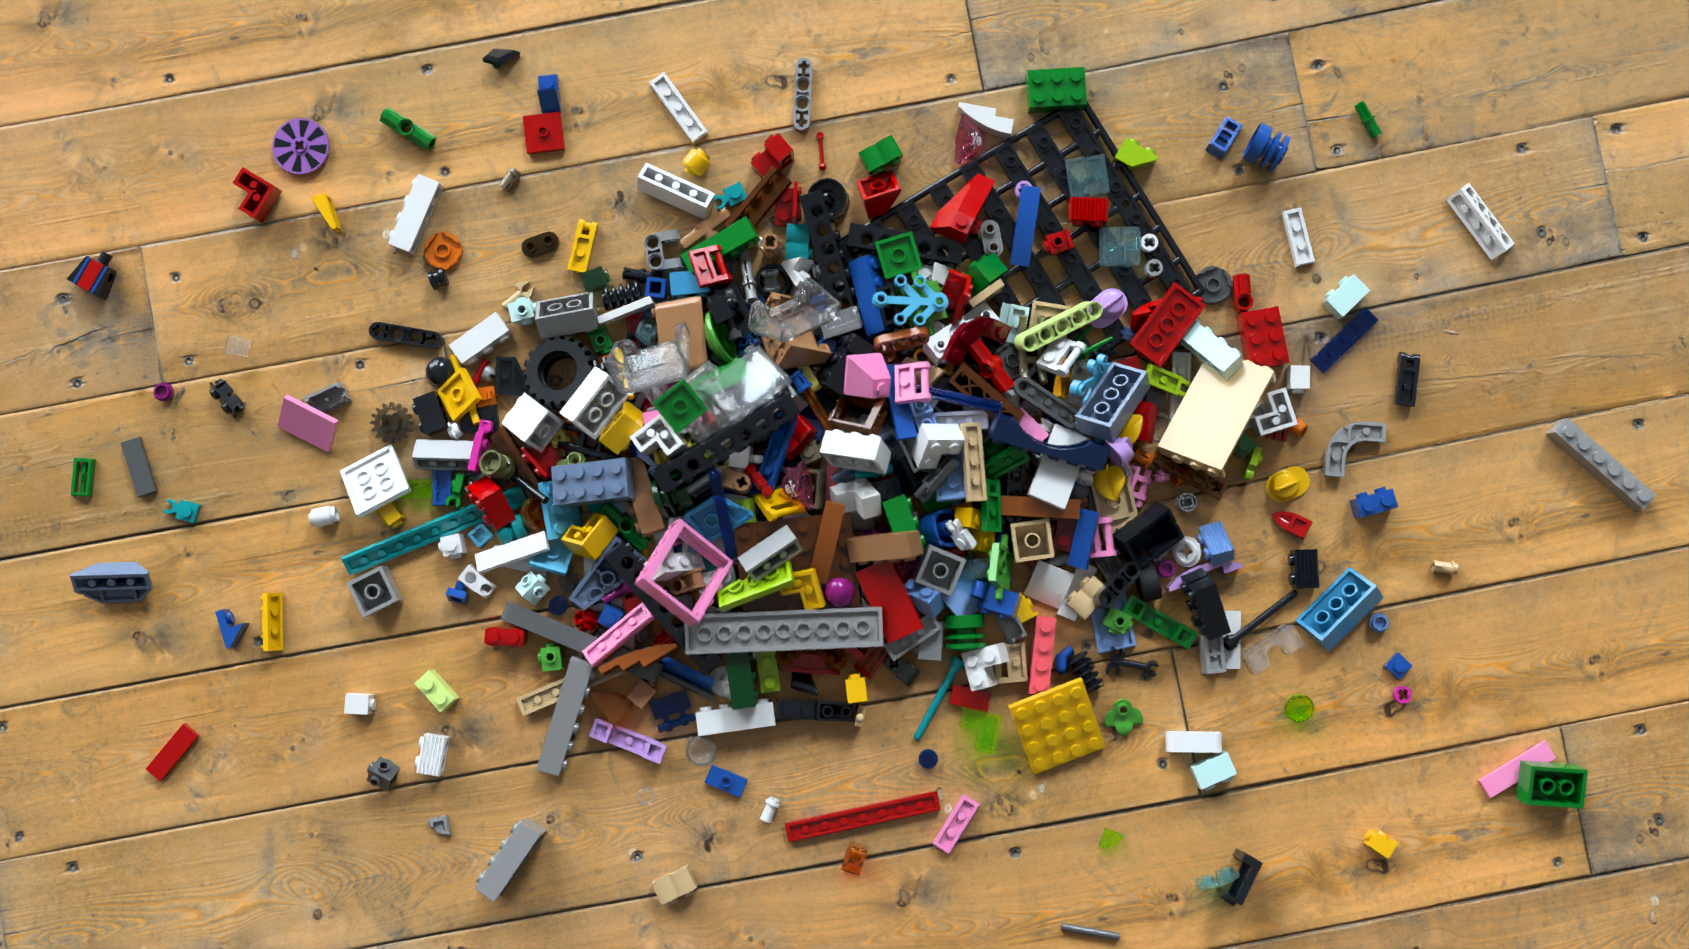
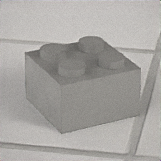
M928 543L913 579L917 583L952 596L966 559Z
M379 566L346 583L363 618H369L404 600L388 566Z

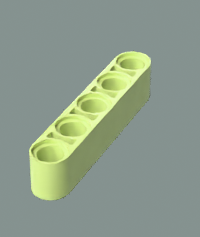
M1094 301L1082 302L1018 334L1014 339V345L1020 351H1034L1098 319L1102 315V306ZM1090 306L1092 308L1091 314L1089 313ZM1074 314L1076 315L1075 322L1073 321ZM1058 322L1060 323L1059 330L1057 329ZM1042 330L1044 331V336H1043V338H1041V332H1042ZM1027 338L1028 344H1027V346L1025 347L1024 342H1025V339Z

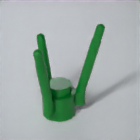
M1090 324L1074 342L1081 341L1093 326ZM1113 337L1102 340L1090 347L1084 343L1087 348L1084 353H1080L1075 361H1080L1090 356L1089 352L1098 350L1100 346L1102 347V345L1112 341Z

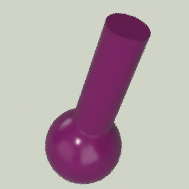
M624 581L620 584V587L601 599L606 605L623 593L630 594L633 590Z

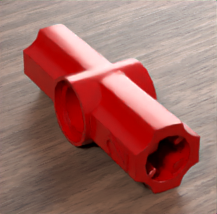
M980 338L970 345L967 351L978 363L980 375L990 379L1002 395L1014 386V382L1003 369L1002 359L997 355H992Z

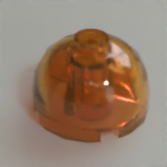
M532 496L525 500L521 506V520L530 531L536 533L546 532L541 501Z

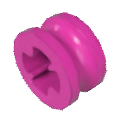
M1398 686L1393 691V698L1398 703H1408L1412 698V692L1406 686ZM1404 689L1407 697L1400 700L1398 691H1403Z

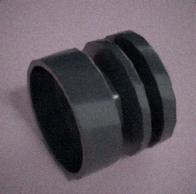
M831 178L819 179L813 183L808 193L824 189L834 201L831 202L829 209L834 212L836 221L843 218L849 210L850 199L842 184ZM818 205L814 208V213L817 216L823 214L822 207Z

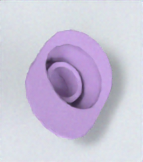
M1111 288L1104 290L1092 301L1100 303L1103 311L1098 319L1089 324L1096 328H1105L1116 321L1127 309L1128 303L1125 294L1118 289ZM1090 306L1089 313L1091 314L1092 308Z
M1118 437L1114 442L1105 440V444L1110 448L1108 455L1112 464L1120 467L1126 476V465L1134 457L1133 445L1128 437L1123 439Z

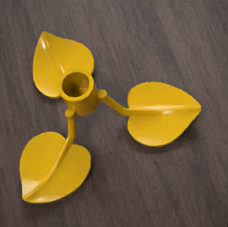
M1139 414L1131 415L1117 438L1123 439L1128 437L1133 445L1140 435L1143 416ZM1110 462L1103 471L1098 470L1096 472L1094 484L1101 495L1110 500L1118 501L1125 485V473L1120 467L1112 466L1113 464Z

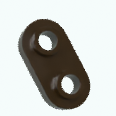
M545 232L527 238L523 241L521 248L527 257L535 258L555 251L559 247L560 241L555 233ZM552 238V242L547 244L546 239ZM530 244L534 245L532 250H528Z

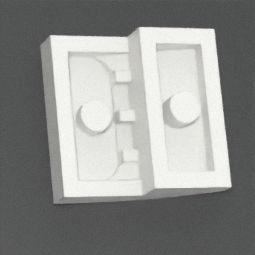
M1038 560L1023 595L1059 609L1075 574Z

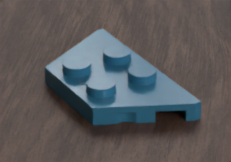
M719 494L713 495L684 513L685 523L710 543L754 518L752 511ZM690 546V552L694 553L696 550Z

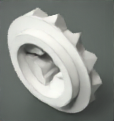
M1184 536L1185 538L1173 546L1172 553L1178 564L1184 567H1191L1201 560L1200 557L1203 551H1201L1200 543H1197L1195 538ZM1188 546V549L1192 550L1193 553L1188 555L1187 553L1181 550L1186 549Z

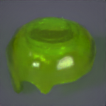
M1302 693L1292 694L1284 703L1286 717L1295 723L1307 721L1312 717L1315 710L1313 701Z

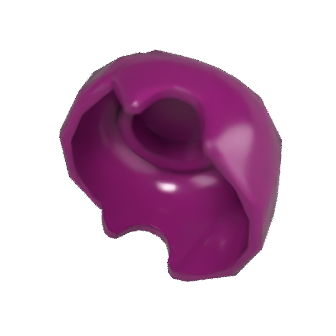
M832 578L825 584L823 595L824 599L831 606L845 607L853 601L855 590L849 580L845 578Z

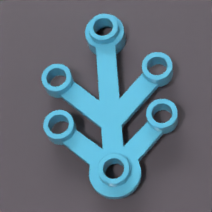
M902 274L895 277L894 284L900 287L909 297L887 296L884 292H877L872 297V304L878 309L884 308L886 304L909 305L902 313L895 315L894 323L898 326H902L919 306L928 307L922 314H917L913 318V323L916 326H922L934 311L942 312L948 306L946 295L940 292L935 293L926 284V279L922 275L916 276L913 284L916 288H920L927 297H920L907 283L906 277ZM902 278L903 284H899L897 279ZM921 279L923 284L919 285L916 280ZM882 296L884 302H879L877 297ZM936 299H940L942 304L938 305ZM901 316L903 322H898L897 317ZM917 317L922 318L923 322H922V323H918V322L916 321V318H917Z
M1099 354L1096 360L1090 359L1086 368L1092 374L1091 378L1084 382L1079 380L1072 381L1069 389L1071 395L1083 396L1086 389L1089 388L1086 396L1083 398L1082 405L1111 365V363H1107V355Z

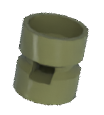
M494 450L485 452L479 463L480 470L483 473L501 481L510 479L516 467L512 458Z

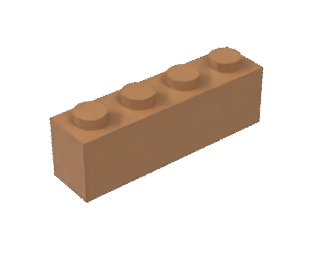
M639 457L630 458L633 461L636 499L631 500L632 504H629L631 515H635L637 522L634 523L637 534L641 533L642 538L665 532L660 510L657 508L653 498L651 482L645 463Z
M919 530L862 535L846 540L850 563L858 562V565L869 564L870 561H873V564L885 562V560L893 563L900 561L902 558H904L905 562L916 560V556L923 554Z

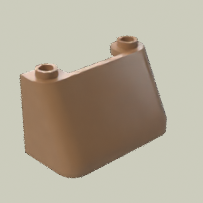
M771 292L760 310L757 318V327L773 369L785 370L820 364L829 359L831 355L829 346L824 343L817 346L809 325L816 315L811 300Z
M701 296L656 303L655 308H651L652 319H656L660 354V364L657 365L658 376H662V381L695 378L700 374L708 373Z

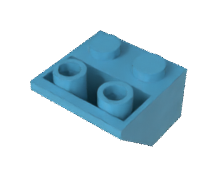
M689 271L669 273L671 296L674 300L701 296V302H708L707 297L713 295L709 287L700 289L696 277Z

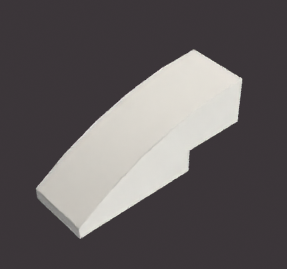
M959 102L957 111L976 127L999 137L1008 139L1011 136L1014 119L995 116V108Z

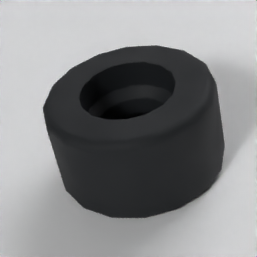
M1153 565L1144 567L1135 580L1141 600L1145 603L1161 599L1162 589L1155 567Z

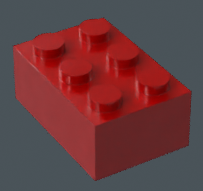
M1279 306L1243 312L1236 316L1244 361L1250 360L1255 365L1270 368L1283 366L1290 362Z

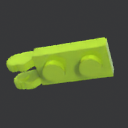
M1147 364L1145 371H1147L1150 386L1184 398L1186 392L1180 391V387L1182 385L1189 388L1192 382L1163 368Z

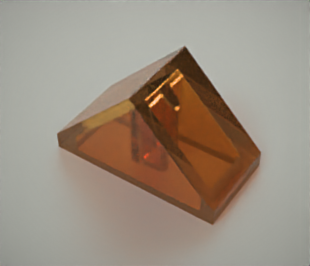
M849 841L841 870L859 876L868 852V846Z

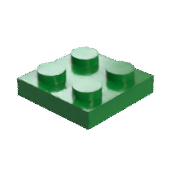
M912 231L874 243L885 280L895 278L899 274L905 275L923 269Z
M684 378L652 402L676 434L708 410Z

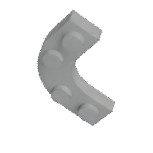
M1362 421L1339 429L1327 444L1324 455L1323 476L1343 478L1345 459L1349 448L1353 444L1362 441L1385 443L1387 423Z

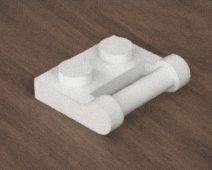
M1060 337L1049 344L1037 360V367L1061 377H1066L1070 367L1080 353H1084L1087 347L1080 341L1074 342ZM1072 350V353H1071V354L1069 355V357L1066 359V361L1064 362V364H1063V365H1060V364L1063 362V360L1065 359V357L1068 355V353Z

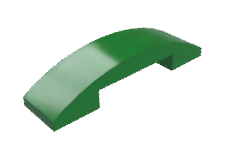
M1130 595L1122 609V612L1132 616L1134 620L1188 650L1198 634L1133 595Z

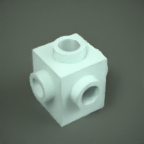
M520 297L516 299V302L507 304L511 322L514 325L522 324V326L533 324L536 314V303H533L530 298Z
M531 570L515 586L521 596L534 606L550 590V587L546 584L548 580L541 573L535 574Z

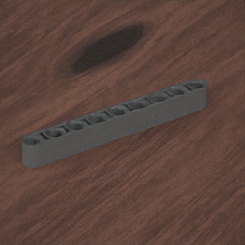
M509 601L500 618L581 653L598 639ZM619 647L603 662L607 663L631 651ZM656 663L646 669L642 664H639L628 672L657 683L664 665Z

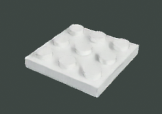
M391 444L340 471L355 513L359 518L411 492L395 448Z

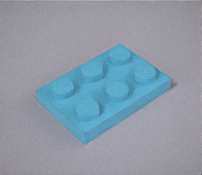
M552 481L538 483L539 491L549 497V501L546 504L541 502L548 540L561 539L571 525L582 527L579 506L566 508L554 506Z

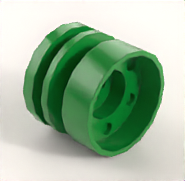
M984 614L944 616V628L953 630V634L945 636V639H954V643L945 644L946 649L973 651L986 647V642H977V638H984L985 634L976 633V629L985 627Z

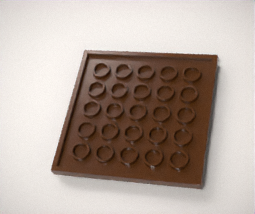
M851 512L843 514L828 581L832 578H845L849 580L854 586L855 596L853 601L845 607L831 606L824 599L826 605L817 609L861 607L858 579L855 575L857 572L856 562L850 563L846 544L847 539L853 538ZM822 515L778 519L772 522H750L738 526L734 529L737 559L787 525L803 548L802 552L791 558L793 572L810 569ZM738 560L739 578L742 581L748 577V573ZM819 583L823 594L825 584ZM780 590L742 604L743 612L805 610L800 592L782 596Z

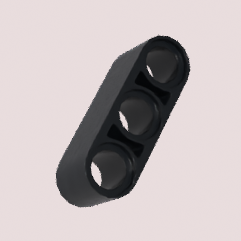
M1135 562L1121 565L1093 596L1095 607L1105 609L1114 605L1140 575L1139 565ZM1127 567H1129L1132 571L1131 576H1129L1126 573ZM1114 581L1119 583V590L1114 588ZM1102 595L1107 598L1106 604L1101 601Z

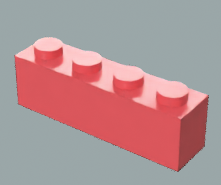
M1034 617L1027 693L1038 694L1049 690L1056 618Z

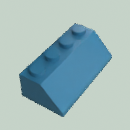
M1349 567L1295 621L1315 642L1330 652L1383 599V596L1375 584Z

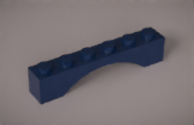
M995 412L988 433L992 442L996 444H1011V447L1017 450L1025 448L1034 455L1040 456L1042 453L1048 455L1049 459L1059 461V459L1066 460V463L1072 466L1080 464L1085 466V469L1096 472V469L1103 471L1110 452V448L1106 444L1090 439L1069 445L1045 443L1029 435L1014 417Z

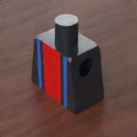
M104 251L101 252L97 260L86 256L69 275L67 280L106 300L117 274V271L108 267L113 256Z

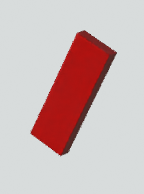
M186 723L182 724L147 766L146 770L159 781H163L200 735Z

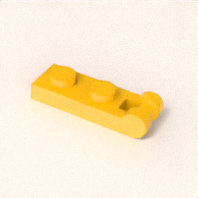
M579 219L567 267L568 271L587 275L599 223H587L586 220ZM589 230V235L583 234V231Z

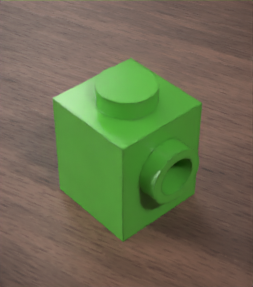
M1108 607L1100 624L1108 627V632L1118 636L1119 633L1125 634V632H1129L1133 622L1131 621L1132 616L1116 608Z
M556 642L547 643L545 648H540L538 662L542 664V672L565 669L563 646H557Z

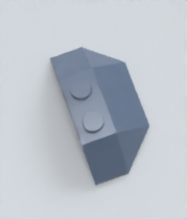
M137 562L96 563L70 575L75 593L83 594L99 603L140 602L153 589L149 571Z

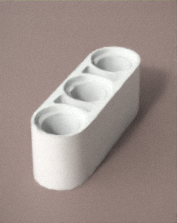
M1166 731V751L1221 753L1222 732Z

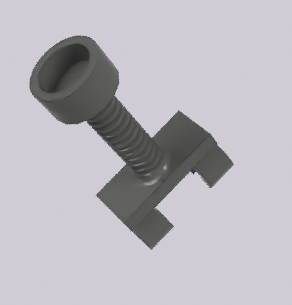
M734 289L725 290L728 298L731 297L735 305L739 304ZM711 295V296H708V297H707L708 302L711 301L710 298L713 297L714 295ZM733 319L727 321L729 333L726 336L728 342H735L743 338L741 330L736 329Z

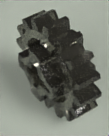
M390 402L389 407L383 403V409L376 408L377 415H371L375 418V421L370 422V424L375 425L371 431L377 432L375 437L378 439L382 437V442L384 443L389 441L390 444H394L395 440L401 443V437L407 439L406 432H412L409 425H414V423L409 421V419L413 416L406 414L408 409H402V405L399 403L396 407L393 402ZM389 411H397L394 412L392 415L387 413ZM389 419L394 420L393 424L395 427L390 426ZM391 432L397 433L396 435H393V436H388V435H387V434H389V433H391Z

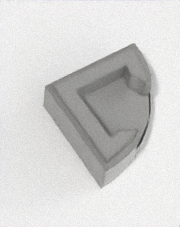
M448 815L428 819L430 827L442 835L452 834Z

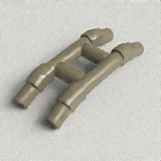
M1026 315L1019 316L1017 335L1027 330ZM1038 315L1037 325L1045 321V316ZM1043 330L1041 332V338H1043L1044 336ZM1027 338L1025 339V342H1024L1025 347H1026V344H1028ZM1045 346L1037 349V356H1027V351L1019 350V373L1021 377L1029 378L1028 364H1036L1045 351ZM1037 367L1040 383L1042 385L1047 384V371Z

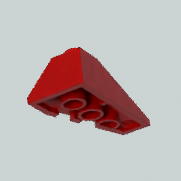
M978 173L937 212L930 230L965 245L995 184V180Z

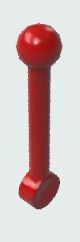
M818 132L816 137L819 140V169L824 171L826 169L822 141L824 134Z

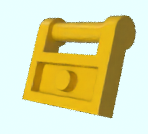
M785 487L774 490L772 496L764 498L761 493L756 494L754 497L755 503L769 522L775 521L779 517L805 512L804 503L799 502L794 494L791 496L792 493H787Z

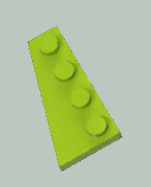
M791 559L756 583L748 575L746 579L742 581L737 580L717 592L721 611H726L795 585Z

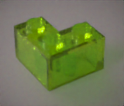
M963 706L959 726L977 731L974 750L995 754L1002 715Z

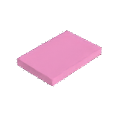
M286 395L283 398L278 427L329 452L332 449L338 420Z

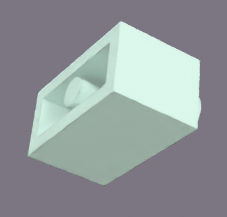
M1355 274L1349 278L1347 276L1342 278L1338 282L1339 287L1336 290L1331 289L1324 296L1326 300L1322 304L1337 320L1347 314L1370 291Z
M1226 751L1214 754L1188 766L1197 787L1205 791L1214 788L1215 784L1220 781L1225 783L1232 780L1233 776L1237 774Z

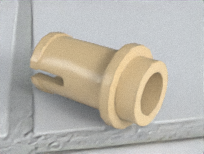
M1433 560L1432 572L1446 573L1449 576L1457 575L1458 563L1454 561L1443 562Z

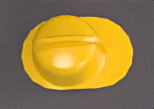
M1297 466L1288 467L1276 472L1266 481V494L1274 502L1282 503L1292 500L1307 491L1310 484L1309 475L1304 469Z

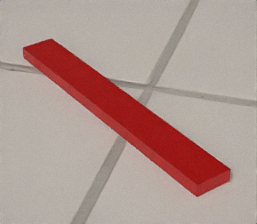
M935 790L785 822L788 841L794 842L935 812L941 809L937 791Z

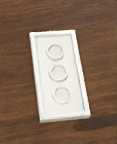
M1055 423L1047 443L1069 445L1090 438ZM1042 454L1027 495L1064 510L1081 465L1072 466L1067 464L1066 460L1059 459V461L1049 459L1048 455Z

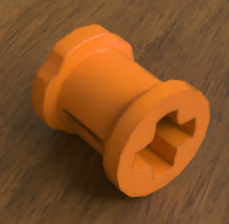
M1138 445L1131 461L1135 460L1142 464L1145 469H1148L1155 454L1146 452L1141 449L1142 446Z

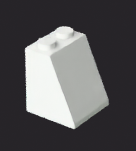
M525 392L517 399L514 407L505 415L502 424L541 453L564 423L563 420Z

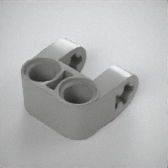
M679 230L662 231L650 234L645 238L644 247L647 264L653 272L663 273L685 269V263L681 257L665 259L663 247L664 244L679 242L681 239ZM651 241H658L656 248H649ZM655 259H660L661 265L653 267L652 262Z

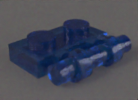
M686 689L649 701L654 719L663 718L664 721L663 724L657 725L659 733L664 731L670 732L675 727L686 726L690 724L689 722L696 720L694 713L687 715L685 709L692 707ZM679 712L680 718L671 721L669 715Z

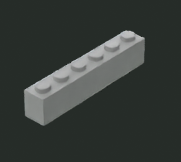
M1570 419L1558 420L1546 433L1549 438L1633 511L1644 510L1655 498V493Z
M572 656L536 770L559 776L561 770L565 771L568 762L565 759L566 752H571L573 741H570L572 734L576 735L579 723H576L578 716L582 717L585 705H582L583 698L588 697L591 687L587 685L589 679L593 680L596 669L586 659Z

